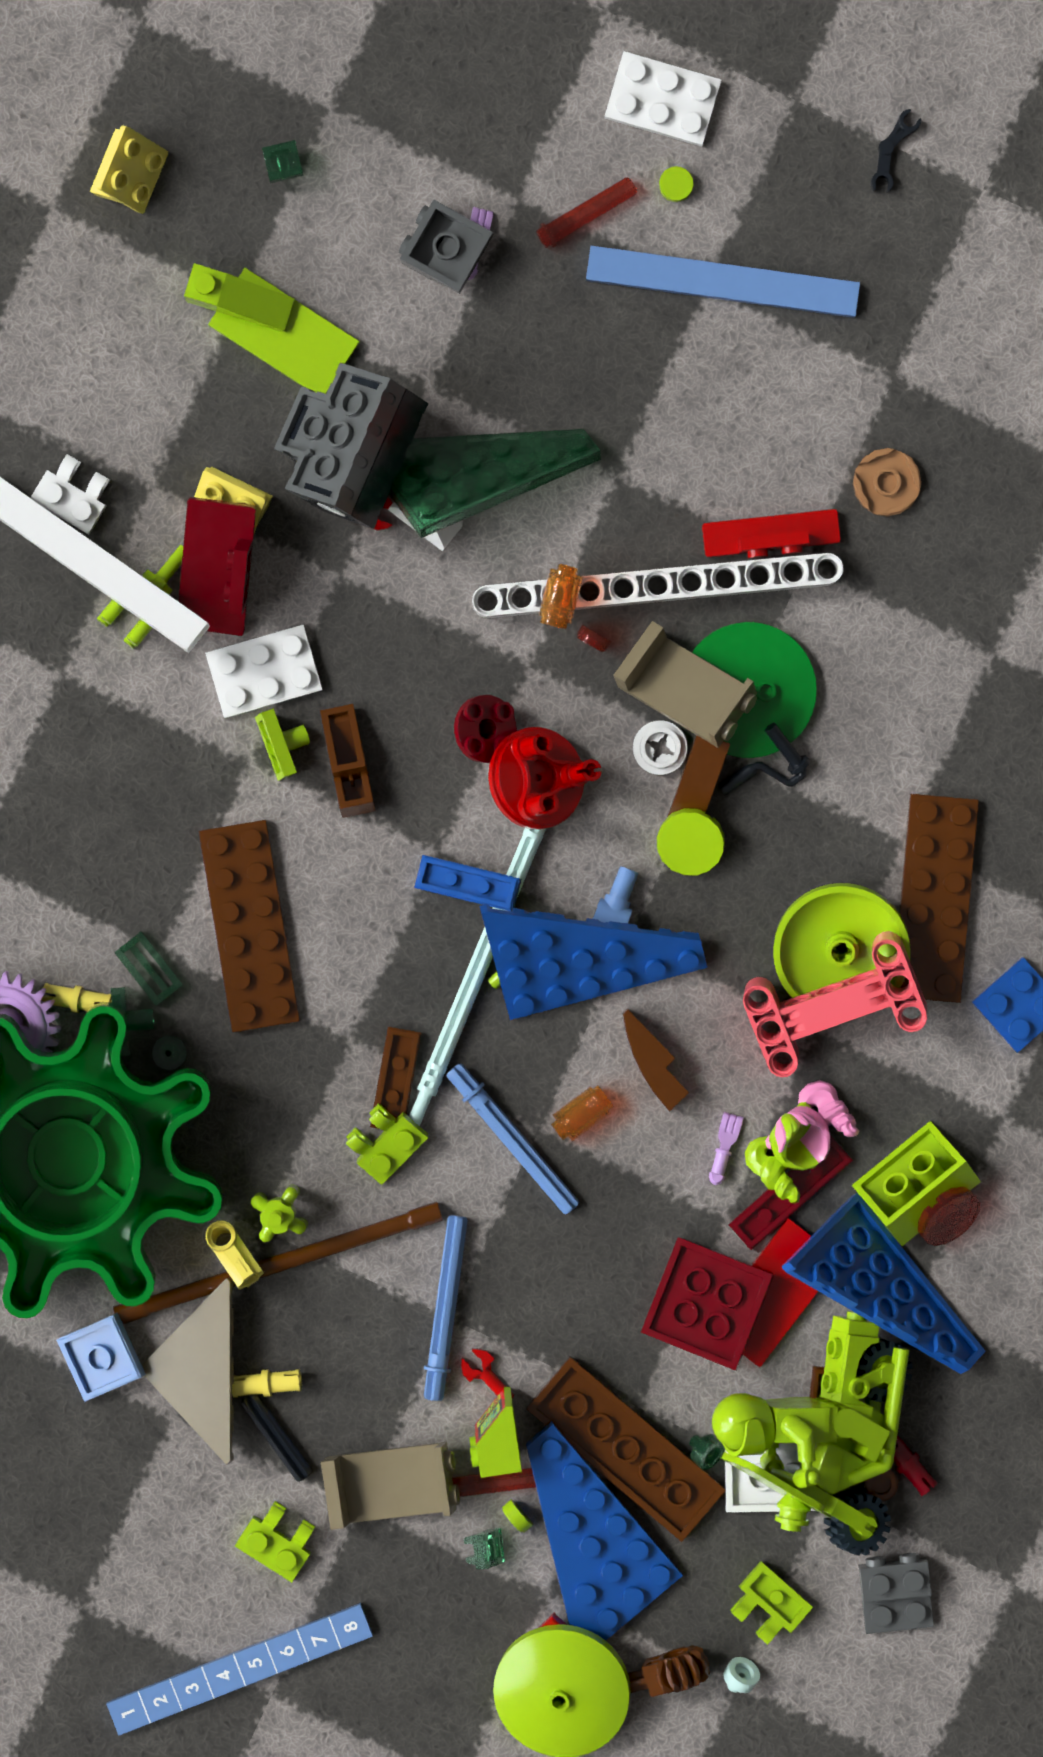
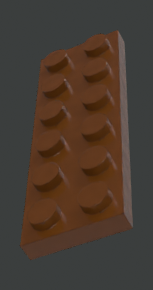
M910 794L899 913L904 920L909 934L910 962L925 1000L961 1003L979 801L976 799ZM906 977L900 988L907 986L909 983Z
M261 820L199 831L232 1032L300 1021L267 821Z
M571 1356L526 1407V1410L545 1426L552 1421L587 1462L681 1542L726 1491L725 1487Z

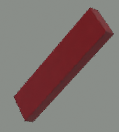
M830 1135V1150L824 1161L812 1169H790L786 1172L800 1192L798 1203H790L789 1199L781 1200L776 1195L775 1190L767 1189L728 1225L747 1247L752 1250L853 1160Z

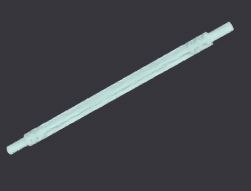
M525 828L523 831V836L506 874L522 879L518 895L546 829L534 830ZM485 927L431 1058L427 1063L426 1070L422 1075L421 1082L417 1087L420 1091L409 1117L419 1126L432 1096L436 1097L438 1088L443 1080L442 1078L447 1071V1066L493 958Z

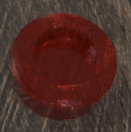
M583 624L576 634L578 639L601 652H606L612 642Z

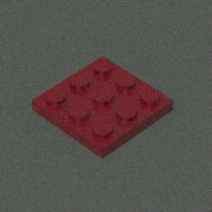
M678 1237L641 1333L737 1371L774 1275Z

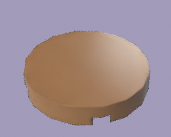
M885 448L875 450L862 459L855 470L853 487L855 496L862 507L875 515L888 517L901 514L913 505L919 495L921 477L919 468L911 457L901 451Z

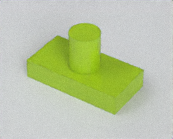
M274 708L260 713L255 719L277 780L280 781L291 777L297 771L289 751L310 743L304 725H300L282 732Z

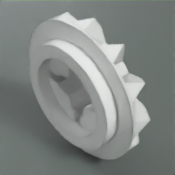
M667 721L650 722L644 725L635 736L633 742L634 757L637 763L648 773L656 775L669 774L678 769L686 758L687 741L685 735L673 723ZM667 734L666 747L674 755L662 753L655 762L652 761L654 749L646 741L659 742Z

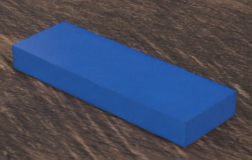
M422 855L414 888L512 911L515 908L522 879Z

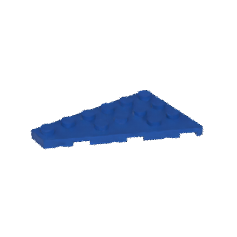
M488 904L480 906L510 1020L707 968L699 933L673 932L670 929L660 928L659 931L638 929L635 924L613 921L604 923L598 919L587 918L586 921L565 919L564 915L539 911L530 913L524 909L513 908L512 911L491 909Z
M858 1193L851 1196L781 1266L786 1273L960 1374L968 1371L985 1353L984 1348Z
M551 1421L526 1442V1448L569 1625L589 1630L606 1641L683 1575Z

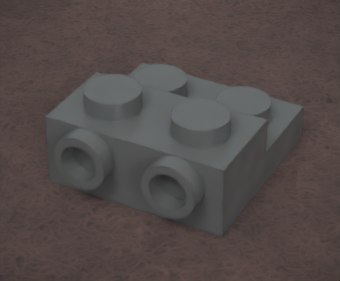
M433 199L430 206L425 205L416 219L418 227L413 236L407 235L399 249V253L402 254L400 260L408 268L430 280L434 279L460 294L494 234L492 231Z
M905 1553L899 1555L900 1560L886 1561V1557L876 1556L866 1558V1564L858 1565L866 1634L934 1627L929 1565L926 1557L920 1558L919 1553Z

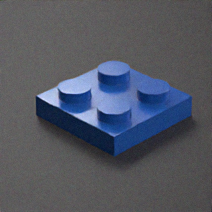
M1021 957L971 1001L1016 1053L1043 1031V979L1024 957Z

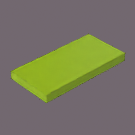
M244 268L238 277L288 296L247 268ZM296 300L294 301L285 332L217 311L208 324L209 327L291 380L316 393L317 391L324 394L327 393L330 384L333 383L336 376L335 373L339 364H346L360 343L357 339Z

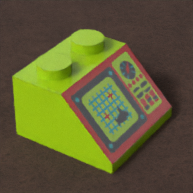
M504 1387L500 1394L497 1395L475 1424V1436L469 1437L472 1467H479L481 1478L522 1472L511 1387Z

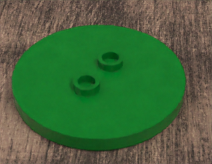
M735 623L712 632L693 650V654L743 684L749 678L755 685L757 692L756 703L749 713H743L737 721L738 726L732 738L728 741L724 740V742L730 743L726 755L738 758H758L778 752L779 749L765 732V728L771 723L777 724L790 743L805 729L812 716L816 702V678L807 654L788 634L763 623Z

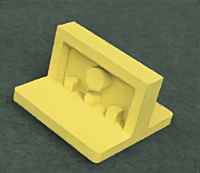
M122 125L120 130L115 129L90 192L101 198L122 203L132 210L143 214L168 156V151L130 127Z
M206 467L194 497L254 505L256 507L255 533L257 525L266 512L273 496L218 469Z

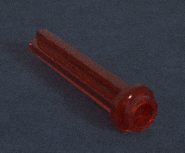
M626 177L546 225L541 223V228L536 230V234L545 248L549 246L554 248L559 240L637 194L636 187L631 179Z
M524 1468L522 1472L483 1478H481L480 1474L452 1477L453 1485L457 1484L459 1487L460 1497L536 1488L532 1468Z

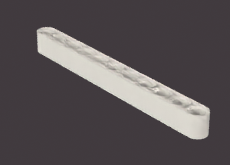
M831 553L494 584L478 588L473 595L472 605L479 616L495 618L823 587L834 584L841 577L843 564L838 556ZM829 561L834 565L835 575L833 578L825 579L819 575L817 569L820 562ZM795 564L801 569L802 576L799 581L790 582L785 578L784 568L786 565ZM760 567L767 572L768 580L765 584L756 585L751 581L750 571L753 568ZM725 570L733 575L734 584L732 587L722 588L716 583V574L719 571ZM686 574L696 575L700 580V588L693 592L685 590L681 583L682 577ZM660 577L666 582L667 588L663 594L655 595L649 591L647 585L651 578ZM617 581H628L633 588L632 595L627 598L618 597L613 589ZM587 583L596 585L599 590L598 598L594 601L584 600L579 592L581 586ZM550 587H560L564 591L565 599L562 603L555 605L548 602L545 594ZM517 590L527 591L532 598L530 604L524 608L515 606L512 602L514 592ZM491 593L495 595L498 602L493 610L484 611L478 606V599L482 594Z

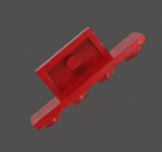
M836 509L710 522L702 525L706 557L747 553L748 558L767 557L768 551L781 550L782 555L802 553V547L837 544L840 542L838 513Z

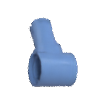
M625 867L619 868L610 893L605 894L604 899L600 898L592 919H598L604 923L613 921L628 924L632 909H630L631 903L628 901L638 876L637 872Z

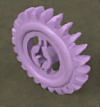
M5 971L0 980V1004H10L20 1009L26 1016L29 1027L23 1026L21 1015L13 1008L0 1009V1014L12 1017L19 1024L22 1032L25 1033L26 1039L34 1048L42 1052H53L47 1046H57L59 1040L50 1035L56 1034L61 1030V1026L51 1024L52 1021L60 1016V1013L48 1012V1009L54 1004L55 1000L51 999L43 1002L41 999L46 992V988L33 992L34 979L24 986L22 985L21 973L17 975L13 982H10L9 972Z

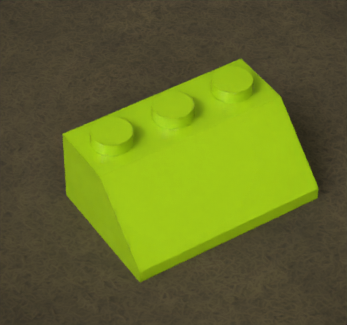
M929 1121L857 1180L852 1187L899 1244L903 1246L981 1181L967 1161L934 1124Z

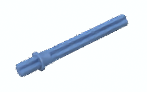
M460 1063L448 1072L447 1078L463 1095L462 1101L469 1102L563 1214H568L579 1204L578 1199L482 1088L484 1083L479 1084L463 1064Z
M450 1215L447 1219L428 1365H424V1369L427 1370L424 1398L431 1401L443 1400L447 1373H451V1369L448 1368L468 1222L466 1217Z

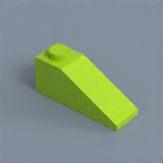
M195 263L193 264L184 294L187 303L282 332L286 330L295 301L294 298L228 273Z

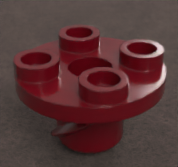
M478 695L468 699L458 710L454 723L455 739L460 750L466 757L478 763H490L492 755L500 742L511 733L517 731L513 706L509 702H504L493 695Z

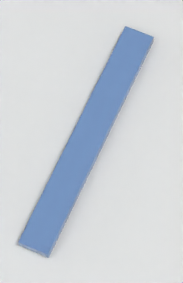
M590 246L586 281L853 318L856 316L860 282Z

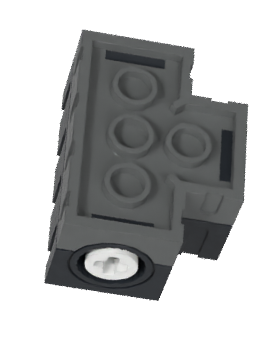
M340 363L333 383L330 384L326 394L318 391L316 393L309 388L301 386L274 449L296 462L295 470L285 487L286 490L323 512L374 529L381 508L383 509L391 491L394 478L397 477L405 459L408 446L411 445L419 427L421 416L425 413L429 403L391 378Z

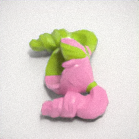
M821 1080L809 1083L799 1092L797 1107L778 1119L770 1135L758 1137L749 1143L745 1150L746 1165L761 1177V1181L768 1190H775L776 1195L781 1200L789 1199L790 1203H798L800 1192L794 1185L793 1180L785 1173V1170L787 1168L807 1170L817 1166L826 1159L830 1150L828 1126L833 1125L837 1131L843 1132L844 1136L854 1137L859 1134V1130L856 1128V1121L852 1114H849L845 1103L838 1099L837 1091L830 1083ZM812 1107H818V1112L813 1110ZM767 1150H772L774 1156L768 1157L766 1155Z

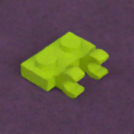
M378 1103L369 1112L371 1115L369 1120L384 1132L372 1142L362 1131L355 1127L346 1136L348 1139L346 1144L354 1152L361 1154L357 1158V1164L378 1183L383 1185L428 1139V1133L404 1112L395 1118Z
M275 1501L263 1520L256 1516L252 1517L236 1542L235 1547L292 1583L311 1553L303 1546L311 1536L315 1526L303 1519L291 1539L274 1529L286 1510V1507Z
M760 1561L739 1585V1588L746 1594L737 1601L730 1611L741 1622L747 1618L757 1604L770 1614L771 1617L755 1632L768 1645L782 1627L792 1633L813 1607Z

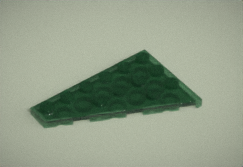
M584 429L413 438L411 445L408 446L398 475L394 478V482L391 485L392 488L389 495L418 535L423 538L601 460V450Z

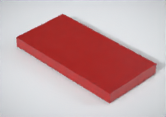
M789 1218L784 1221L751 1265L774 1275L743 1354L759 1368L818 1292L786 1273L781 1267L811 1237L809 1233Z

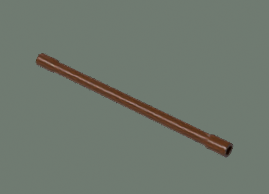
M436 1201L409 1210L405 1214L257 1261L264 1272L260 1278L398 1233L416 1230L441 1222L443 1217L438 1202ZM226 1271L152 1295L146 1302L135 1307L123 1304L113 1306L114 1314L118 1312L123 1324L148 1317L152 1313L210 1295L230 1275Z

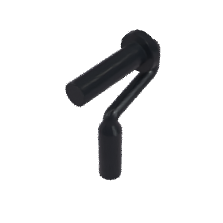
M771 723L765 728V732L788 761V771L794 776L789 779L765 763L755 762L747 764L718 785L722 792L727 795L754 777L758 770H761L782 784L792 787L806 777V767L809 765L810 759L806 755L800 756L777 724Z

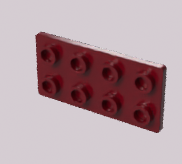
M190 497L187 501L178 602L207 621L210 625L207 630L208 632L242 636L245 632L256 507L254 505Z

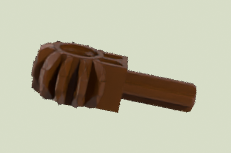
M691 1645L646 1658L641 1667L642 1669L628 1673L630 1691L634 1693L648 1689L650 1696L654 1697L666 1693H678L683 1690H689L694 1686H699L701 1682L708 1679L710 1674V1664L707 1655L704 1654L703 1648Z

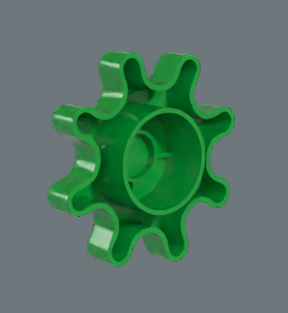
M101 1002L92 1006L81 1023L75 1043L69 1048L58 1052H42L34 1048L26 1039L19 1024L12 1017L0 1014V1249L6 1255L9 1264L2 1300L8 1312L18 1318L27 1319L40 1313L48 1300L55 1278L63 1271L73 1268H88L97 1272L117 1302L133 1307L143 1304L154 1291L156 1277L154 1268L142 1244V1238L146 1230L157 1220L166 1217L178 1218L192 1223H205L212 1220L221 1208L222 1190L216 1179L208 1174L191 1170L181 1165L176 1159L172 1148V1136L175 1130L206 1109L211 1093L209 1080L202 1072L189 1068L179 1070L155 1082L143 1081L134 1076L125 1067L122 1059V1046L128 1025L127 1017L119 1006L110 1002Z

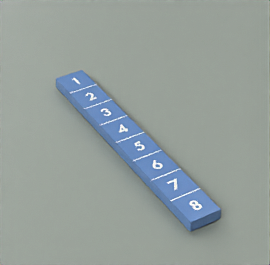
M359 1603L108 1701L106 1705L118 1735H122L373 1637V1633L363 1607Z

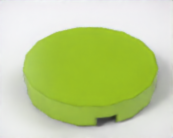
M684 808L671 813L662 823L657 834V851L662 862L672 871L682 875L697 876L710 871L719 862L725 847L724 832L720 823L714 817L712 819L699 809Z

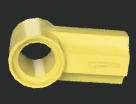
M216 1221L207 1228L205 1238L207 1244L222 1263L238 1289L249 1287L258 1281L264 1272L235 1228L226 1221ZM221 1234H231V1239L226 1245H216V1240Z

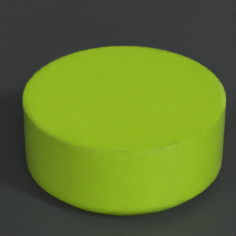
M674 166L662 173L659 181V190L665 199L671 202H681L691 194L693 178L686 169Z
M511 1499L502 1506L505 1516L521 1533H525L533 1526L529 1517L514 1500Z

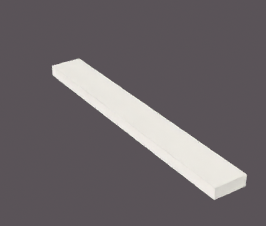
M0 477V521L190 653L209 629L210 625L207 621Z

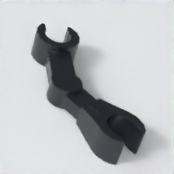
M911 109L901 113L891 134L881 141L878 146L877 173L874 174L870 182L873 192L876 189V179L880 177L885 178L888 182L886 193H889L892 189L893 178L889 174L891 153L902 139L918 130L921 124V118L912 127L904 124V117L910 113Z

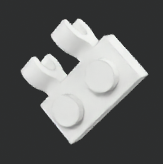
M67 454L60 464L56 475L49 470L45 472L31 499L89 535L107 506L98 500L110 479L96 472L86 492H83L69 483L81 462Z

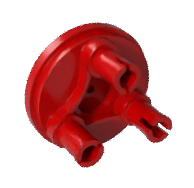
M528 727L511 733L495 749L489 765V787L495 804L511 822L527 829H546L554 827L570 817L580 802L584 785L588 781L592 782L600 778L602 771L594 772V769L601 768V765L594 759L581 761L572 744L557 732L543 727Z

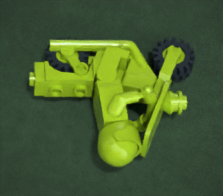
M847 1311L846 1317L833 1315L832 1328L830 1329L826 1345L821 1395L819 1396L823 1399L811 1397L763 1399L762 1397L746 1393L731 1394L723 1398L714 1409L712 1428L715 1436L728 1452H724L721 1459L783 1495L777 1503V1507L780 1508L779 1514L775 1515V1521L781 1523V1529L801 1532L802 1526L809 1525V1519L806 1517L812 1508L829 1517L824 1518V1524L830 1526V1528L824 1529L826 1535L831 1537L829 1541L836 1545L837 1548L860 1556V1554L869 1555L870 1550L876 1552L879 1549L877 1542L884 1544L887 1540L882 1534L883 1532L889 1533L891 1528L885 1525V1522L891 1521L890 1515L884 1513L888 1511V1508L885 1504L881 1503V1499L861 1490L850 1489V1493L843 1491L840 1493L842 1499L833 1497L830 1494H835L891 1469L894 1462L903 1392L909 1387L905 1384V1379H912V1374L907 1373V1369H913L911 1362H908V1358H910L909 1349L895 1342L878 1338L879 1326L853 1311ZM866 1398L865 1403L858 1399ZM882 1401L886 1402L884 1415L880 1413ZM779 1443L797 1444L798 1462H801V1466L794 1474L784 1470V1464L776 1453ZM763 1454L760 1458L762 1468L736 1456Z

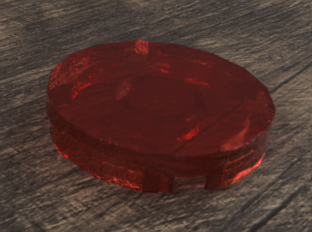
M957 1187L947 1190L936 1198L938 1203L933 1208L928 1205L923 1210L918 1221V1232L927 1244L933 1246L945 1245L965 1233L975 1222L980 1212L981 1203L977 1196L968 1188Z

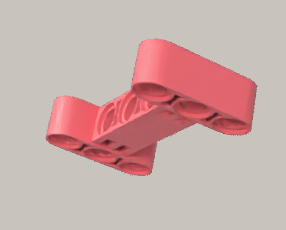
M886 931L875 937L872 945V958L876 969L780 1002L773 984L766 978L756 977L746 984L743 996L744 1008L771 1073L778 1077H788L795 1072L799 1060V1050L795 1040L890 1006L898 1025L903 1030L916 1032L924 1027L927 1021V1004L899 935ZM884 944H891L897 949V952L893 956L886 957L881 955L878 949ZM897 975H902L909 980V983L903 988H897L891 984L890 980ZM754 990H762L767 994L768 999L764 1002H755L750 997V993ZM913 1006L918 1008L921 1014L915 1019H909L902 1012L905 1008ZM767 1021H774L780 1026V1030L776 1033H768L763 1029L762 1025ZM779 1052H786L791 1055L792 1060L787 1064L777 1062L774 1056Z

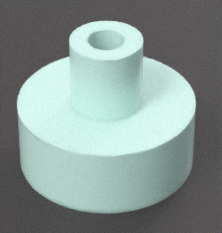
M744 1657L733 1658L723 1673L728 1689L734 1693H748L752 1691L760 1679V1672L757 1666L751 1660Z

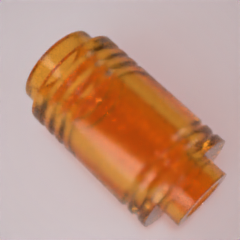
M558 564L557 570L550 568L538 614L541 616L540 623L562 629H567L568 623H572L583 580L582 576L577 575L578 568Z
M598 1085L593 1089L590 1086L560 1108L559 1111L552 1114L556 1121L551 1125L562 1140L569 1137L573 1142L578 1136H581L599 1123L600 1120H603L606 1115L611 1114L609 1110L614 1106Z

